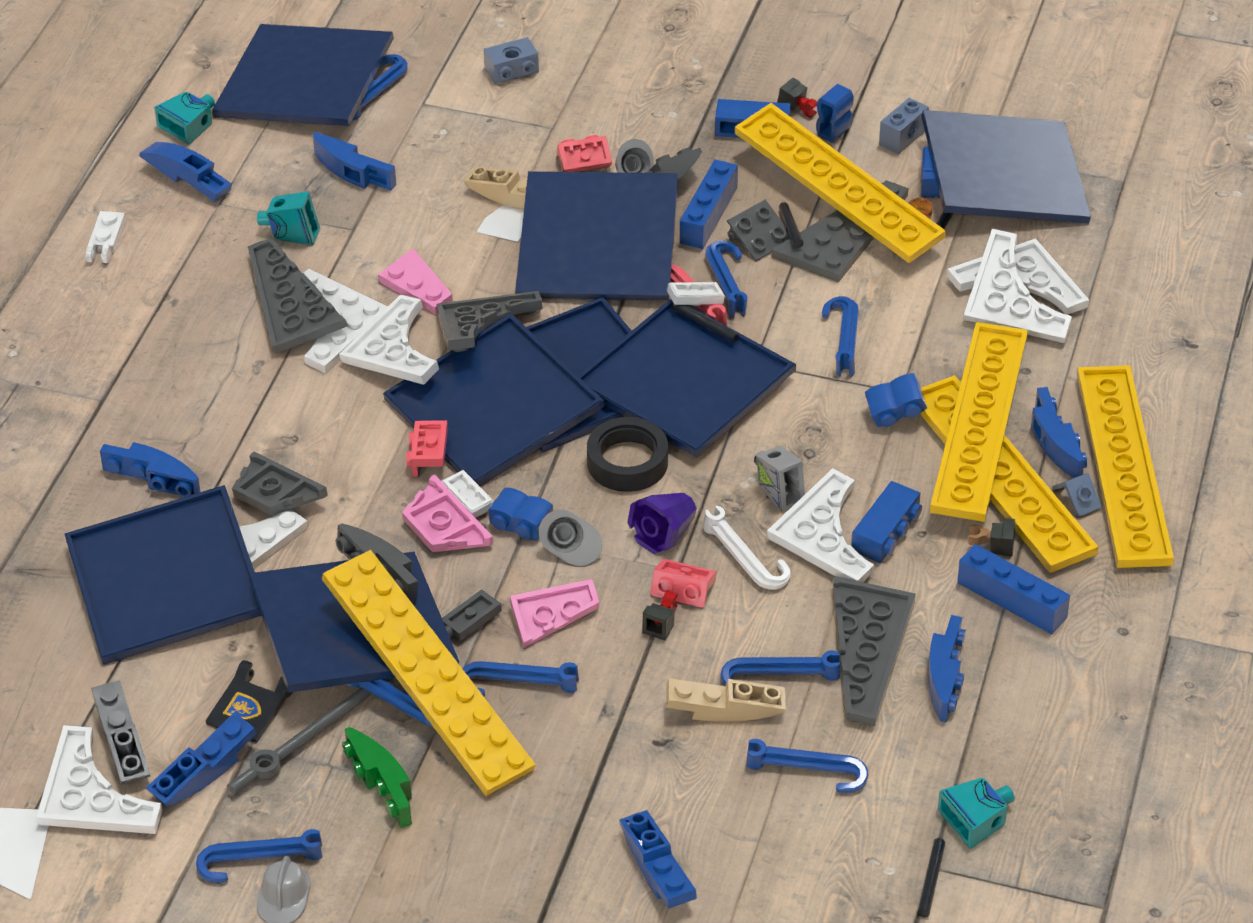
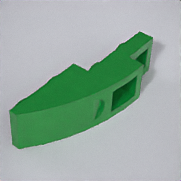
M351 727L345 728L346 741L342 742V747L346 758H352L354 762L353 769L357 779H363L367 789L376 787L378 795L385 797L387 800L385 802L387 812L391 819L396 818L400 828L411 825V808L408 800L412 799L411 783L405 770L374 739Z

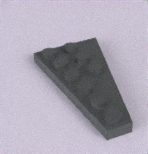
M887 180L881 183L903 200L908 197L909 188ZM836 210L800 232L804 242L802 247L796 248L790 238L773 248L771 257L839 282L874 237Z
M272 238L248 246L269 337L275 354L348 327L345 318L323 297L318 288L286 256L285 252Z
M833 576L846 720L875 726L915 603L916 593Z

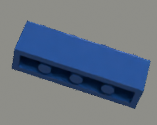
M714 159L680 219V244L704 249L737 189L738 165Z
M974 544L959 560L957 583L1050 634H1053L1067 619L1070 594L977 544Z

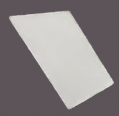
M502 205L484 219L477 232L518 242L521 238L524 210Z
M0 808V885L27 899H31L49 826L38 825L36 819L37 809Z

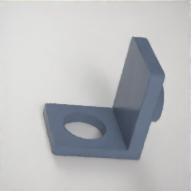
M1089 473L1052 486L1053 490L1065 487L1076 517L1102 507Z

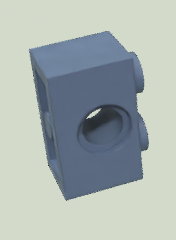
M528 37L484 48V67L494 84L538 73V52Z
M911 98L905 100L880 121L879 145L900 154L925 132L921 116L923 110H929V107Z

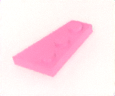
M413 248L378 274L380 283L400 295L421 299L423 308L435 315L437 314L436 304L453 302L452 293Z
M592 579L510 596V604L523 649L599 609V599Z

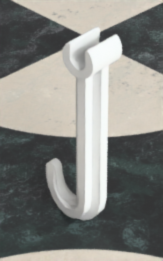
M716 506L714 516L706 509L703 524L704 531L710 535L717 536L755 583L769 590H777L787 585L790 580V568L784 560L780 559L777 563V567L782 575L778 577L772 576L724 519V509Z

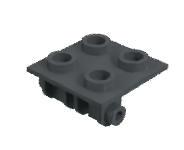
M766 199L726 221L730 226V231L727 232L729 239L740 240L755 261L770 254L773 248L791 238L788 229Z

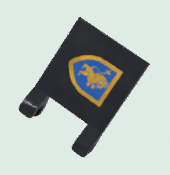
M243 660L240 662L233 680L207 717L206 724L218 728L235 712L255 728L257 734L251 741L257 743L284 700L293 692L288 693L282 676L278 681L275 692L249 683L254 677V670L251 669L253 664Z

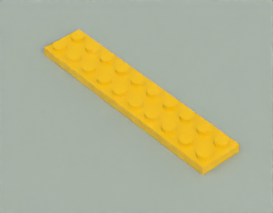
M769 103L735 126V134L906 262L911 263L945 238L946 231L774 104Z
M976 322L930 505V513L985 522L1028 330Z
M1131 366L1078 367L1077 379L1117 568L1173 566V551Z
M955 375L921 387L927 409L921 412L920 415L944 444H946L961 384ZM1004 436L990 497L991 502L1004 518L1015 519V531L1049 573L1098 555L1099 547L1010 440Z
M371 550L323 573L322 581L485 796L534 770L536 765Z

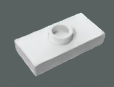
M716 282L668 283L667 292L675 305L690 304L699 306L701 304L724 303L725 295Z
M464 470L441 481L475 518L488 512V509L494 502Z

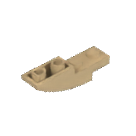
M481 166L475 167L464 180L466 186L482 196L497 203L524 210L527 179H520L518 171Z
M668 678L666 684V708L692 711V719L747 721L762 719L785 713V687L728 679L726 686Z

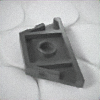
M256 452L250 454L251 462L249 466L243 467L240 478L236 480L232 487L235 498L271 516L328 496L325 486Z

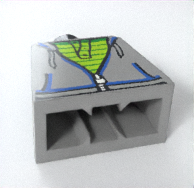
M781 446L768 451H760L755 455L754 463L757 465L760 488L782 513L789 510L805 495L802 460Z

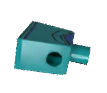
M183 92L154 107L157 126L189 145L211 126V108L214 107L215 101L209 94L198 98L190 92Z
M309 192L275 196L272 198L267 211H258L257 213L258 225L270 226L274 238L279 241L314 245L321 229Z
M978 778L940 790L938 811L969 849H971L1004 826L1006 823L1007 805L1014 802L1015 797L1009 786L1005 785L994 790L986 779Z

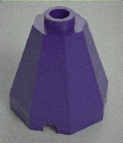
M685 493L651 495L631 503L627 523L630 529L634 527L637 532L634 535L636 543L651 553L656 554L676 546L694 520L697 508L693 499Z

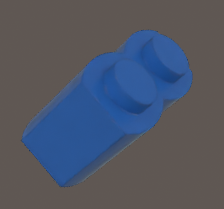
M837 83L819 98L817 102L819 118L816 122V131L819 137L833 143L851 127L853 116L850 109L854 103L852 90Z
M915 373L902 375L890 383L879 384L865 391L870 413L877 427L891 426L902 417H915L927 409L921 385Z
M507 487L502 490L488 509L489 520L499 530L514 531L524 539L538 540L540 523L548 513L553 511V504L543 498L528 496L517 489Z

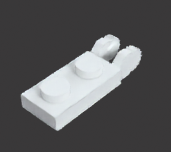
M100 211L86 248L85 257L87 262H93L96 253L101 252L102 263H109L126 222L125 213Z

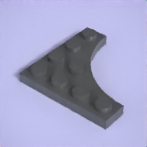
M539 291L436 304L437 314L448 349L456 352H463L471 347H475V339L483 329L488 328L489 325L501 320L510 313L513 315L520 313L532 314L536 310L543 309Z

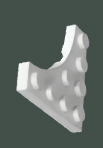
M992 229L964 312V320L1028 330V335L1065 343L1071 326L1072 316L1057 312L1043 303L1039 304L1030 295L1029 290L1016 271L1014 254L1017 234Z
M1037 239L1015 246L1016 271L1029 292L1050 301L1066 315L1089 307L1087 296ZM983 257L947 269V277L959 292L973 288Z
M307 269L304 274L318 288L323 297L335 307L336 311L345 318L348 327L317 338L312 348L304 355L305 364L326 374L341 360L339 354L388 306L311 269Z
M399 295L339 354L341 362L424 385L439 370L436 360L430 359L416 350H412L409 345L408 333L416 315L423 308L421 299Z
M833 468L767 530L768 539L836 577L864 582L874 572V564L858 554L851 545H847L842 536L843 531L839 515L845 499L854 489L855 480Z
M291 509L261 522L240 526L254 569L308 529L307 520Z
M63 725L36 816L38 825L156 834L162 814L161 803L138 799L128 794L123 796L112 789L111 784L97 771L92 758L93 728Z

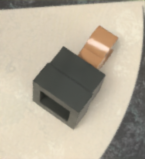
M1004 518V523H992L991 531L977 524L970 525L969 545H981L982 543L990 542V552L993 554L1013 556L1015 519Z

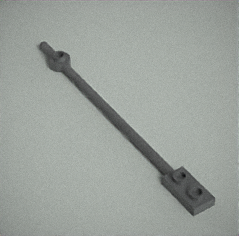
M481 589L442 618L449 637L454 636L459 641L463 640L502 611L501 603ZM388 678V679H385V680L391 681V680L394 679V678ZM361 687L276 750L265 749L254 753L250 758V769L227 784L228 790L235 794L256 778L268 780L275 777L280 771V761L373 693Z

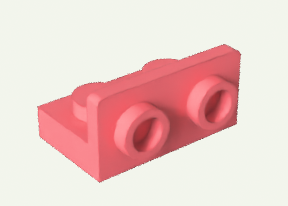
M591 135L582 140L566 139L558 143L556 154L560 158L563 172H579L610 167L612 165L606 136Z
M447 420L415 421L414 432H409V448L412 449L407 451L406 455L407 467H412L413 477H419L420 467L444 466L448 434Z
M663 559L654 569L650 594L663 598L668 590L678 594L676 602L703 608L706 604L707 592L716 580L717 571Z

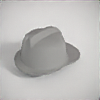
M627 140L618 150L615 161L618 173H645L654 166L652 150L642 140Z
M555 510L548 513L540 523L539 538L542 545L567 563L574 566H586L593 563L599 557L602 549V539L599 532L591 524L567 510Z
M284 856L283 861L271 864L264 873L257 900V911L260 918L266 923H292L302 915L305 909L310 889V877L298 864L292 862L289 856Z

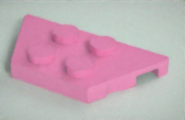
M436 475L429 478V485L424 491L420 490L414 497V501L408 504L402 512L403 521L432 552L485 547L493 544V536Z

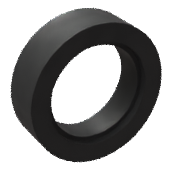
M620 417L608 420L597 426L587 440L588 471L596 482L612 490L632 492L651 487L662 479L668 468L667 437L657 425L641 418ZM635 442L647 446L653 452V456L641 465L623 467L609 463L603 458L602 453L613 444Z

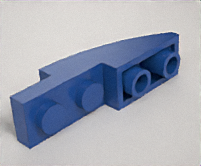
M318 132L313 133L315 155L327 169L338 177L364 189L370 183L388 190H392L396 186L394 165L358 154L356 145Z
M155 142L139 153V157L174 182L183 179L214 202L231 191L232 183L213 171L215 163L184 146L168 142Z
M1048 387L1037 388L1035 407H1033L1031 429L1036 440L1046 455L1072 478L1082 475L1083 468H1087V457L1085 452L1080 450L1079 434L1074 433L1071 423H1063L1062 417L1057 415L1056 399L1051 397Z
M133 442L129 449L103 444L100 449L104 471L145 479L148 482L149 489L182 497L201 492L198 476L183 462L161 450Z
M951 615L945 635L933 633L930 647L928 687L933 707L941 722H947L950 711L955 712L958 695L955 692L956 690H962L965 674L960 673L961 661L958 660L960 650L956 649L957 646H963L966 630L961 629L962 617Z
M234 712L198 748L193 750L188 747L146 787L147 791L167 807L194 795L224 774L239 760L236 754L257 734L255 728Z
M645 810L619 819L630 850L657 900L662 899L669 909L697 899L695 887L672 855L671 844L649 812Z

